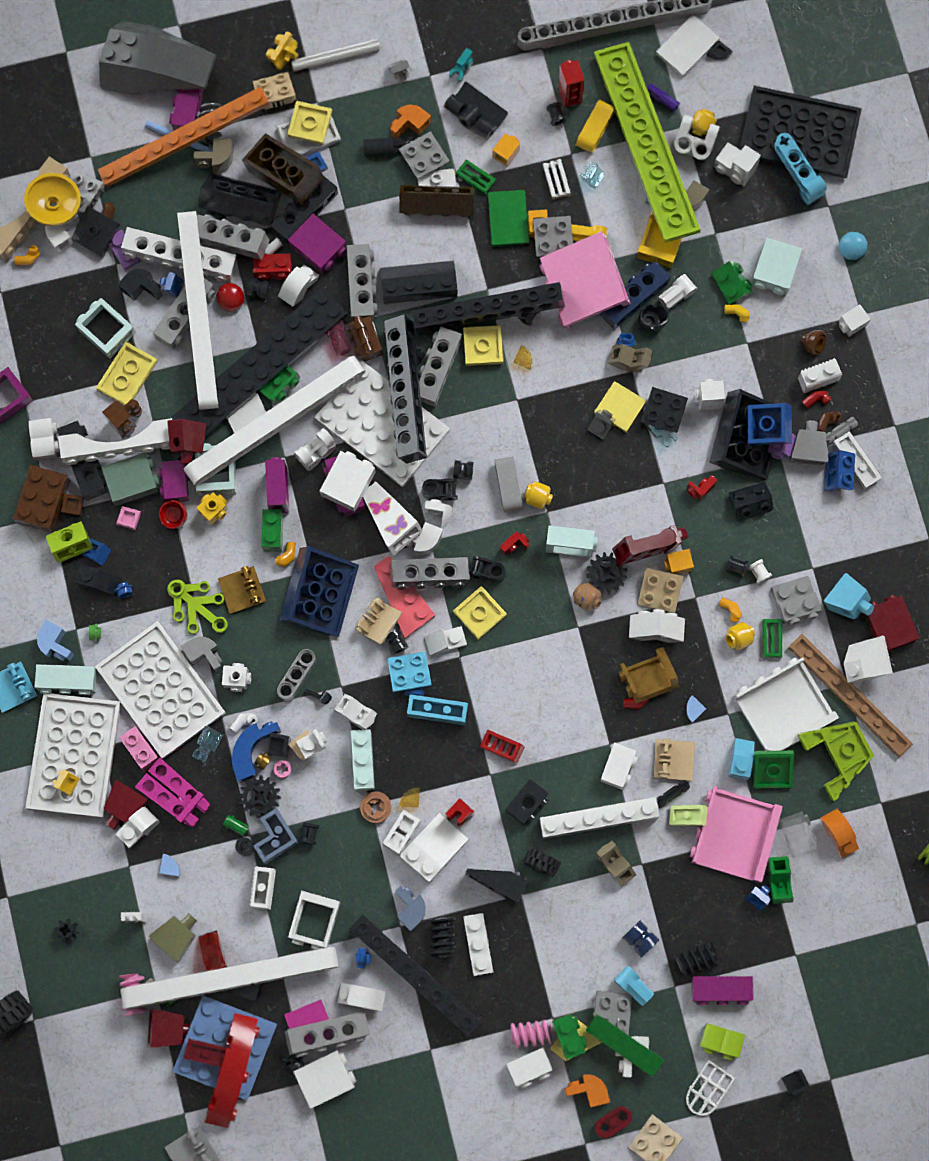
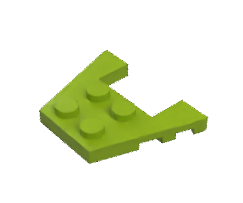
M849 722L797 734L805 750H809L817 744L824 742L840 773L838 777L824 784L832 801L838 799L839 794L850 785V781L874 757L857 722Z

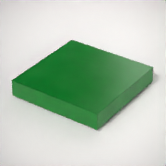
M754 751L753 789L792 788L794 751Z

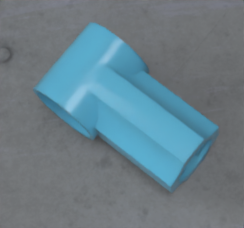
M628 965L614 979L641 1006L646 1004L654 995L640 980L637 973Z

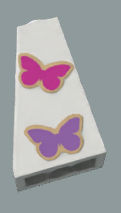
M377 482L367 488L363 498L387 547L395 556L423 530L419 523Z

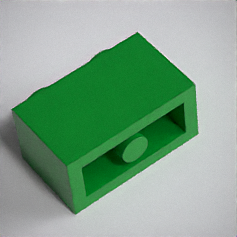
M262 509L261 547L263 551L282 552V509Z

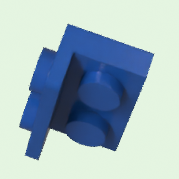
M843 450L828 453V463L825 467L824 491L833 492L840 489L851 491L854 489V453Z

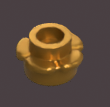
M267 752L265 754L260 753L254 761L257 764L256 769L260 768L263 770L271 760Z

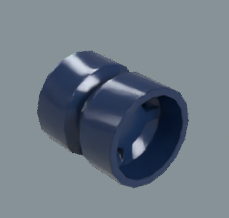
M639 920L622 938L629 945H634V951L642 958L659 939L653 932H648V927Z

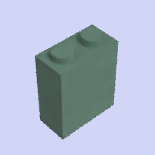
M146 453L102 467L115 506L159 492L157 486L160 485L157 474L153 475L152 468L155 467L152 458H148Z

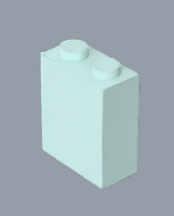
M766 237L751 284L759 289L772 290L778 295H787L802 248Z

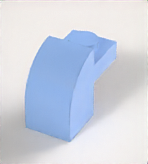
M45 620L37 635V643L40 650L48 658L55 652L54 656L62 661L65 658L71 661L74 656L70 650L59 645L66 632L61 627Z

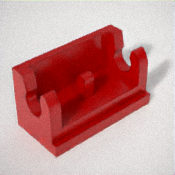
M459 798L445 813V818L451 821L456 816L458 819L457 826H462L470 817L474 816V810Z

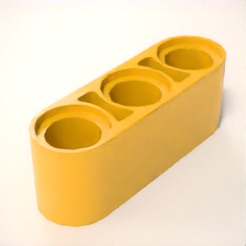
M598 100L577 139L576 146L590 153L595 151L615 113V108L612 105Z

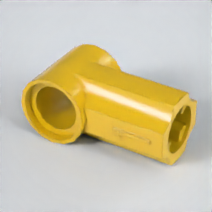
M571 225L573 242H578L601 231L607 236L608 229L601 225H593L591 227Z

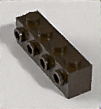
M400 185L399 213L405 215L422 214L424 216L439 214L444 217L459 215L460 217L473 216L474 187Z

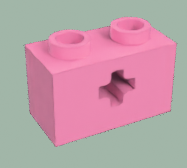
M136 726L119 737L144 772L151 768L159 757Z

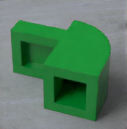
M789 857L769 858L768 880L773 904L793 903Z

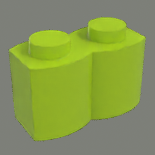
M706 1023L699 1047H702L705 1053L714 1055L715 1052L723 1054L722 1058L734 1061V1058L740 1057L745 1034Z

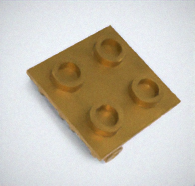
M244 566L240 568V571L218 578L230 614L266 602L254 566L249 568Z

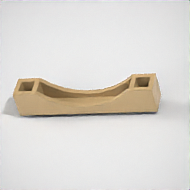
M51 157L46 160L38 171L39 176L46 173H59L70 178L68 169ZM27 210L13 222L0 227V259L4 262L13 255L15 247L18 243L23 242L28 230L32 229L37 222L28 214Z

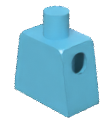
M847 573L842 576L824 600L828 610L852 619H856L861 612L870 615L874 610V605L869 603L871 597L868 591Z

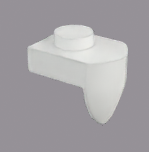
M435 499L426 501L425 513L442 515L441 528L443 529L450 519L452 507L442 504L441 501Z

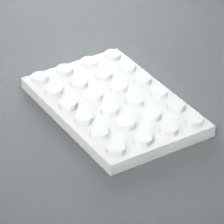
M361 361L360 364L366 371L364 375L333 395L314 418L397 484L404 487L447 435L450 428L422 407L427 458L408 464L400 460L395 452L397 445L394 438L395 425L392 419L393 406L390 401L392 394L389 381L365 362Z
M158 621L95 666L162 759L226 714Z
M43 693L26 809L104 818L105 810L103 808L107 801L121 702ZM64 769L80 778L71 795L54 787L53 780L57 781L60 776L58 771H63Z

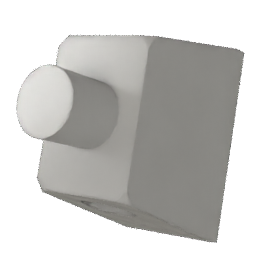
M807 421L806 430H798L789 463L826 466L828 463L826 433L817 431V421Z

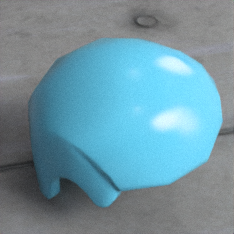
M849 232L840 239L839 250L846 259L858 260L867 253L868 242L859 232Z

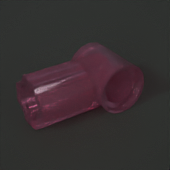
M343 321L327 333L337 356L347 354L352 350L345 333L346 329Z

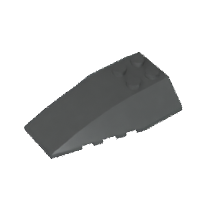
M122 21L110 28L99 59L100 87L132 94H138L141 91L153 93L156 90L168 92L173 91V89H181L182 91L205 89L216 55L155 26Z

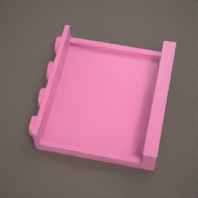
M602 231L540 258L542 262L540 269L548 279L546 284L560 282L563 289L565 307L558 308L560 313L558 320L561 326L564 325L567 329H571L570 325L620 304L622 306L630 304L609 242Z
M714 786L712 790H708L705 801L709 802L706 826L697 828L695 838L698 839L696 847L692 846L690 857L693 858L692 863L761 883L783 806L764 803L718 789L717 786Z

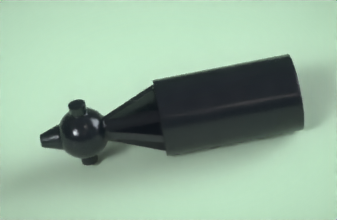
M394 137L363 139L365 156L395 154L400 151L399 148L414 140L411 137H408L405 142Z

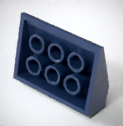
M310 546L300 548L279 621L339 637L359 564Z

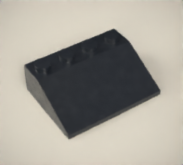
M742 389L727 392L709 463L723 469L767 480L773 457L772 454L767 452L769 445L754 446L748 444V405L773 403Z

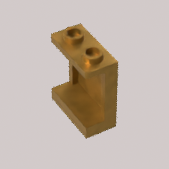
M663 647L656 649L657 656L629 667H626L624 663L620 664V679L622 683L626 682L627 694L629 698L633 697L636 704L679 687L678 677Z

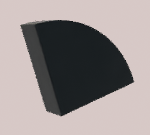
M718 40L707 52V56L720 60L729 57L733 51Z

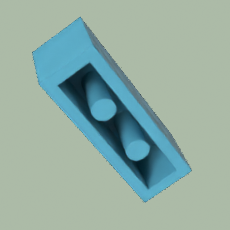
M410 695L407 716L465 725L468 703Z

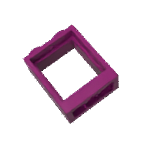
M9 367L0 372V383L8 379L20 397L0 411V424L33 401Z
M273 457L265 461L268 509H282L283 513H290L287 466L284 459L281 460L280 457Z

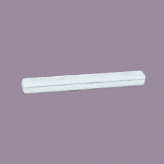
M378 39L299 58L292 60L291 63L293 70L297 71L380 50V43Z

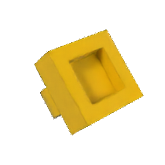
M64 769L63 771H58L60 776L57 781L53 780L54 787L71 795L80 778Z

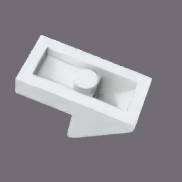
M462 626L446 631L440 629L425 637L430 656L467 646Z

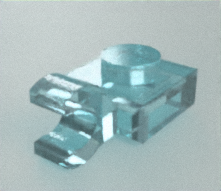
M205 726L196 742L200 747L195 749L192 757L205 762L209 751L215 752L223 735Z

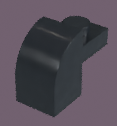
M135 269L128 272L117 284L120 291L134 301L144 290L158 301L163 296L160 289L161 286L153 280L151 272L144 269Z

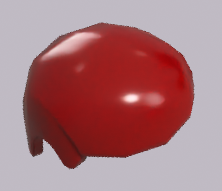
M225 283L219 287L216 293V300L218 305L225 311H235L244 303V293L238 285Z
M176 500L165 502L159 510L161 524L169 529L182 527L188 517L186 507Z

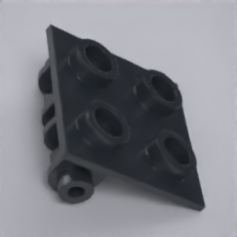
M652 387L641 422L677 433L688 397Z

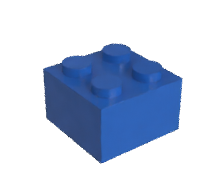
M786 403L748 405V444L754 446L792 444V406Z

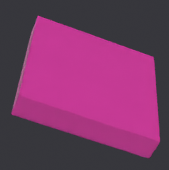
M321 999L284 1014L289 1029L329 1020ZM324 1030L323 1037L329 1040L332 1038V1033L329 1030ZM308 1034L304 1036V1042L307 1045L313 1043L312 1036Z

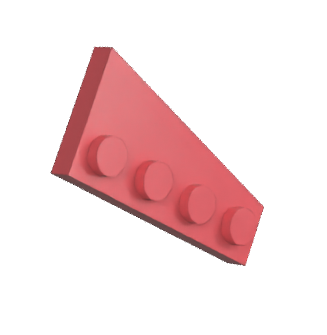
M389 555L375 565L374 569L390 606L403 612L397 622L403 632L404 639H406L433 619L435 614L414 587H408L405 590L391 588L389 565L393 559Z

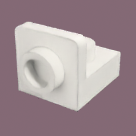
M315 729L313 733L296 742L305 759H308L326 749L324 743L327 740L323 732L318 733L317 729Z

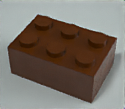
M30 465L13 517L16 523L53 533L62 509L64 494H67L71 481L67 474Z

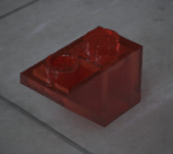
M215 930L198 936L206 970L212 971L227 968V960L218 931Z

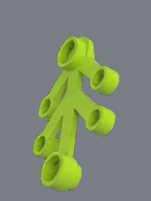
M173 580L169 583L167 591L174 598L175 612L173 613V618L176 622H182L185 619V614L182 611V599L188 603L189 624L187 629L189 633L197 634L200 630L197 624L196 611L212 623L215 632L224 633L228 629V623L225 618L216 617L201 605L212 603L218 606L222 605L225 602V598L221 593L200 597H192L187 593L200 591L204 594L210 591L208 582L202 581L197 584L185 585L181 580ZM203 584L208 585L206 590H201ZM180 587L181 590L180 592L175 593L174 588ZM221 596L222 601L216 602V597ZM178 613L182 614L181 619H176ZM219 623L224 624V627L222 629L217 628V625ZM192 625L197 626V629L195 631L190 630V627Z

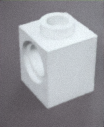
M858 305L841 316L839 327L843 333H847L850 337L866 327L871 319L862 306Z

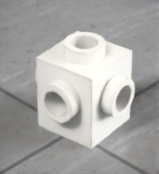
M233 663V666L223 667L222 686L224 688H230V691L242 692V689H247V684H251V673H249L247 667H244V664Z

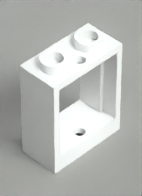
M301 891L288 936L293 939L292 943L302 946L304 942L312 944L311 948L316 950L328 948L341 904L340 901ZM305 901L333 909L324 942L296 934Z

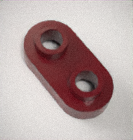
M619 1106L607 1113L595 1123L596 1133L602 1138L611 1137L631 1123V1111L627 1107ZM619 1113L625 1114L624 1120L618 1119ZM606 1123L608 1125L607 1131L601 1130L602 1124Z

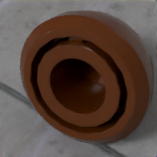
M814 330L809 334L805 333L802 336L801 343L805 345L806 350L811 355L817 356L825 347L826 334L822 330Z

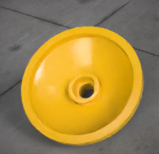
M46 173L36 177L29 183L24 193V204L28 214L38 223L47 226H58L67 223L77 214L81 205V196L77 185L69 177L59 173ZM52 203H56V204H57V205L54 206V207L50 206Z

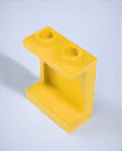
M653 211L650 213L636 258L652 263L656 261L659 265L672 269L681 239L664 243Z

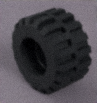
M19 990L9 993L0 1000V1041L21 1026L34 1010Z

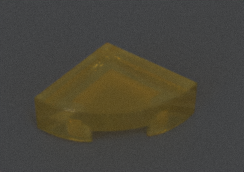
M521 345L514 363L531 370V353L525 346Z
M420 788L408 790L402 796L399 807L419 808Z

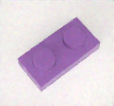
M123 230L115 233L110 247L126 271L141 261L137 257L135 259L128 258L122 253L121 246L125 234Z

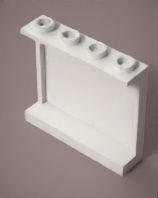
M803 657L799 660L794 658L786 663L787 667L783 669L778 667L770 672L771 676L765 679L763 676L753 681V686L749 688L744 686L736 691L737 695L734 699L765 751L785 750L800 741L797 736L798 733L824 728L839 718L835 711L832 712L805 667Z

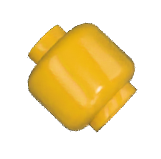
M705 108L697 110L693 115L692 133L699 137L707 135L710 125H716L717 119L714 117L715 114Z
M535 481L532 484H528L523 498H526L528 505L543 509L545 504H550L553 495L550 494L549 486Z
M740 622L728 628L725 640L730 648L741 650L753 644L755 631L752 626Z

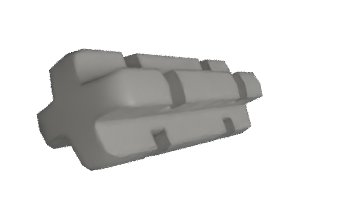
M851 417L846 420V423L843 422L831 432H828L826 434L827 444H831L835 439L849 432L850 429L852 430L857 427L856 419Z

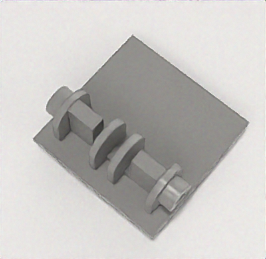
M431 131L399 148L417 179L436 169L443 170L445 168L444 165L450 162Z
M78 172L73 181L80 191L81 205L78 213L82 216L87 206L92 207L95 205L92 200L98 201V198L104 192L105 186L104 182Z
M570 216L533 219L537 256H546L573 244Z
M596 991L594 1017L596 1014L600 1015L629 1035L632 996L629 994Z
M200 1126L190 1130L165 1147L172 1161H220Z

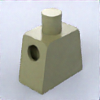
M190 913L182 921L173 916L148 937L174 961L179 963L196 937L190 929L197 920Z

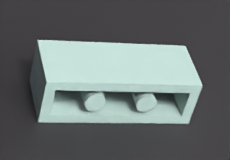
M36 665L35 688L41 694H52V691H59V694L71 695V692H79V695L87 696L90 695V692L96 693L97 669L95 667Z
M371 729L351 731L354 789L355 792L375 790Z

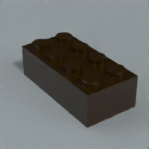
M266 133L242 159L249 173L300 205L325 178L317 164Z

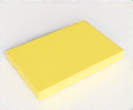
M125 342L99 382L96 390L113 400H117L120 404L126 405L131 399H135L158 360Z

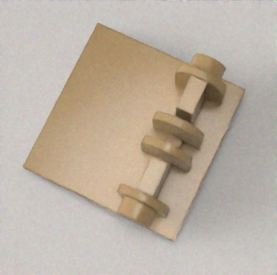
M288 72L253 82L255 89L262 87L270 103V105L263 108L265 110L273 108V102L275 107H277V101L283 106L281 100H283L284 104L293 103L296 100Z
M646 568L638 605L675 613L684 576Z
M376 597L368 607L371 611L365 610L369 615L363 614L355 629L358 633L382 645L403 612L383 603L381 599Z
M663 738V740L656 739L654 778L693 781L695 742L674 741L669 738Z
M652 1115L632 1141L629 1148L646 1161H667L683 1137Z

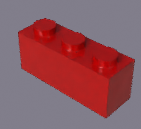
M568 60L560 65L558 89L564 107L582 103L584 77L578 60Z

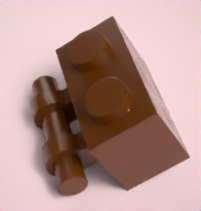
M360 315L353 318L354 321L349 323L350 330H347L350 341L354 340L356 345L353 347L356 358L360 357L361 361L365 362L382 356V347L370 316L362 319Z
M131 399L124 406L115 400L102 413L112 428L124 438L135 431L136 424L132 417L141 416L142 408L138 401Z

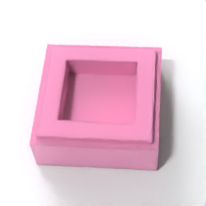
M122 506L116 524L136 530L141 511Z

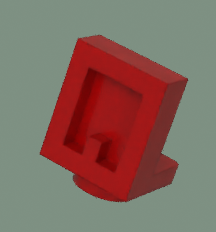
M713 475L708 479L705 477L698 485L700 488L690 481L687 484V492L694 499L698 498L701 501L716 486L717 479Z
M516 531L500 546L499 551L504 556L508 552L511 554L518 548V543L525 550H528L529 539L523 533L519 534Z

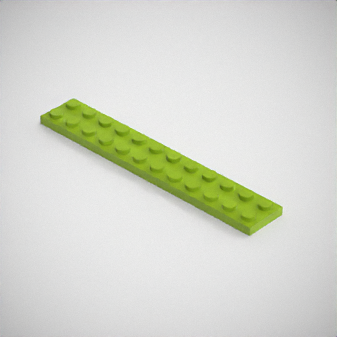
M626 42L595 51V60L612 105L615 108L616 116L664 243L700 233V226L630 43Z

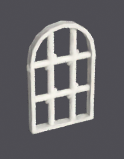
M708 1060L693 1084L689 1087L686 1095L688 1108L697 1115L712 1113L718 1107V1104L735 1078L724 1071L723 1068ZM708 1063H710L714 1068L707 1078L702 1073ZM719 1069L723 1072V1075L716 1084L711 1081V1077ZM728 1075L732 1080L724 1090L720 1087V1084L725 1076ZM699 1077L704 1079V1084L697 1092L693 1087ZM709 1082L714 1086V1089L709 1097L706 1098L702 1095V1091ZM719 1089L723 1094L717 1103L714 1104L711 1098L716 1090ZM691 1091L695 1094V1098L689 1105L688 1096ZM698 1097L704 1100V1104L697 1113L692 1107ZM708 1103L713 1106L709 1112L702 1113Z

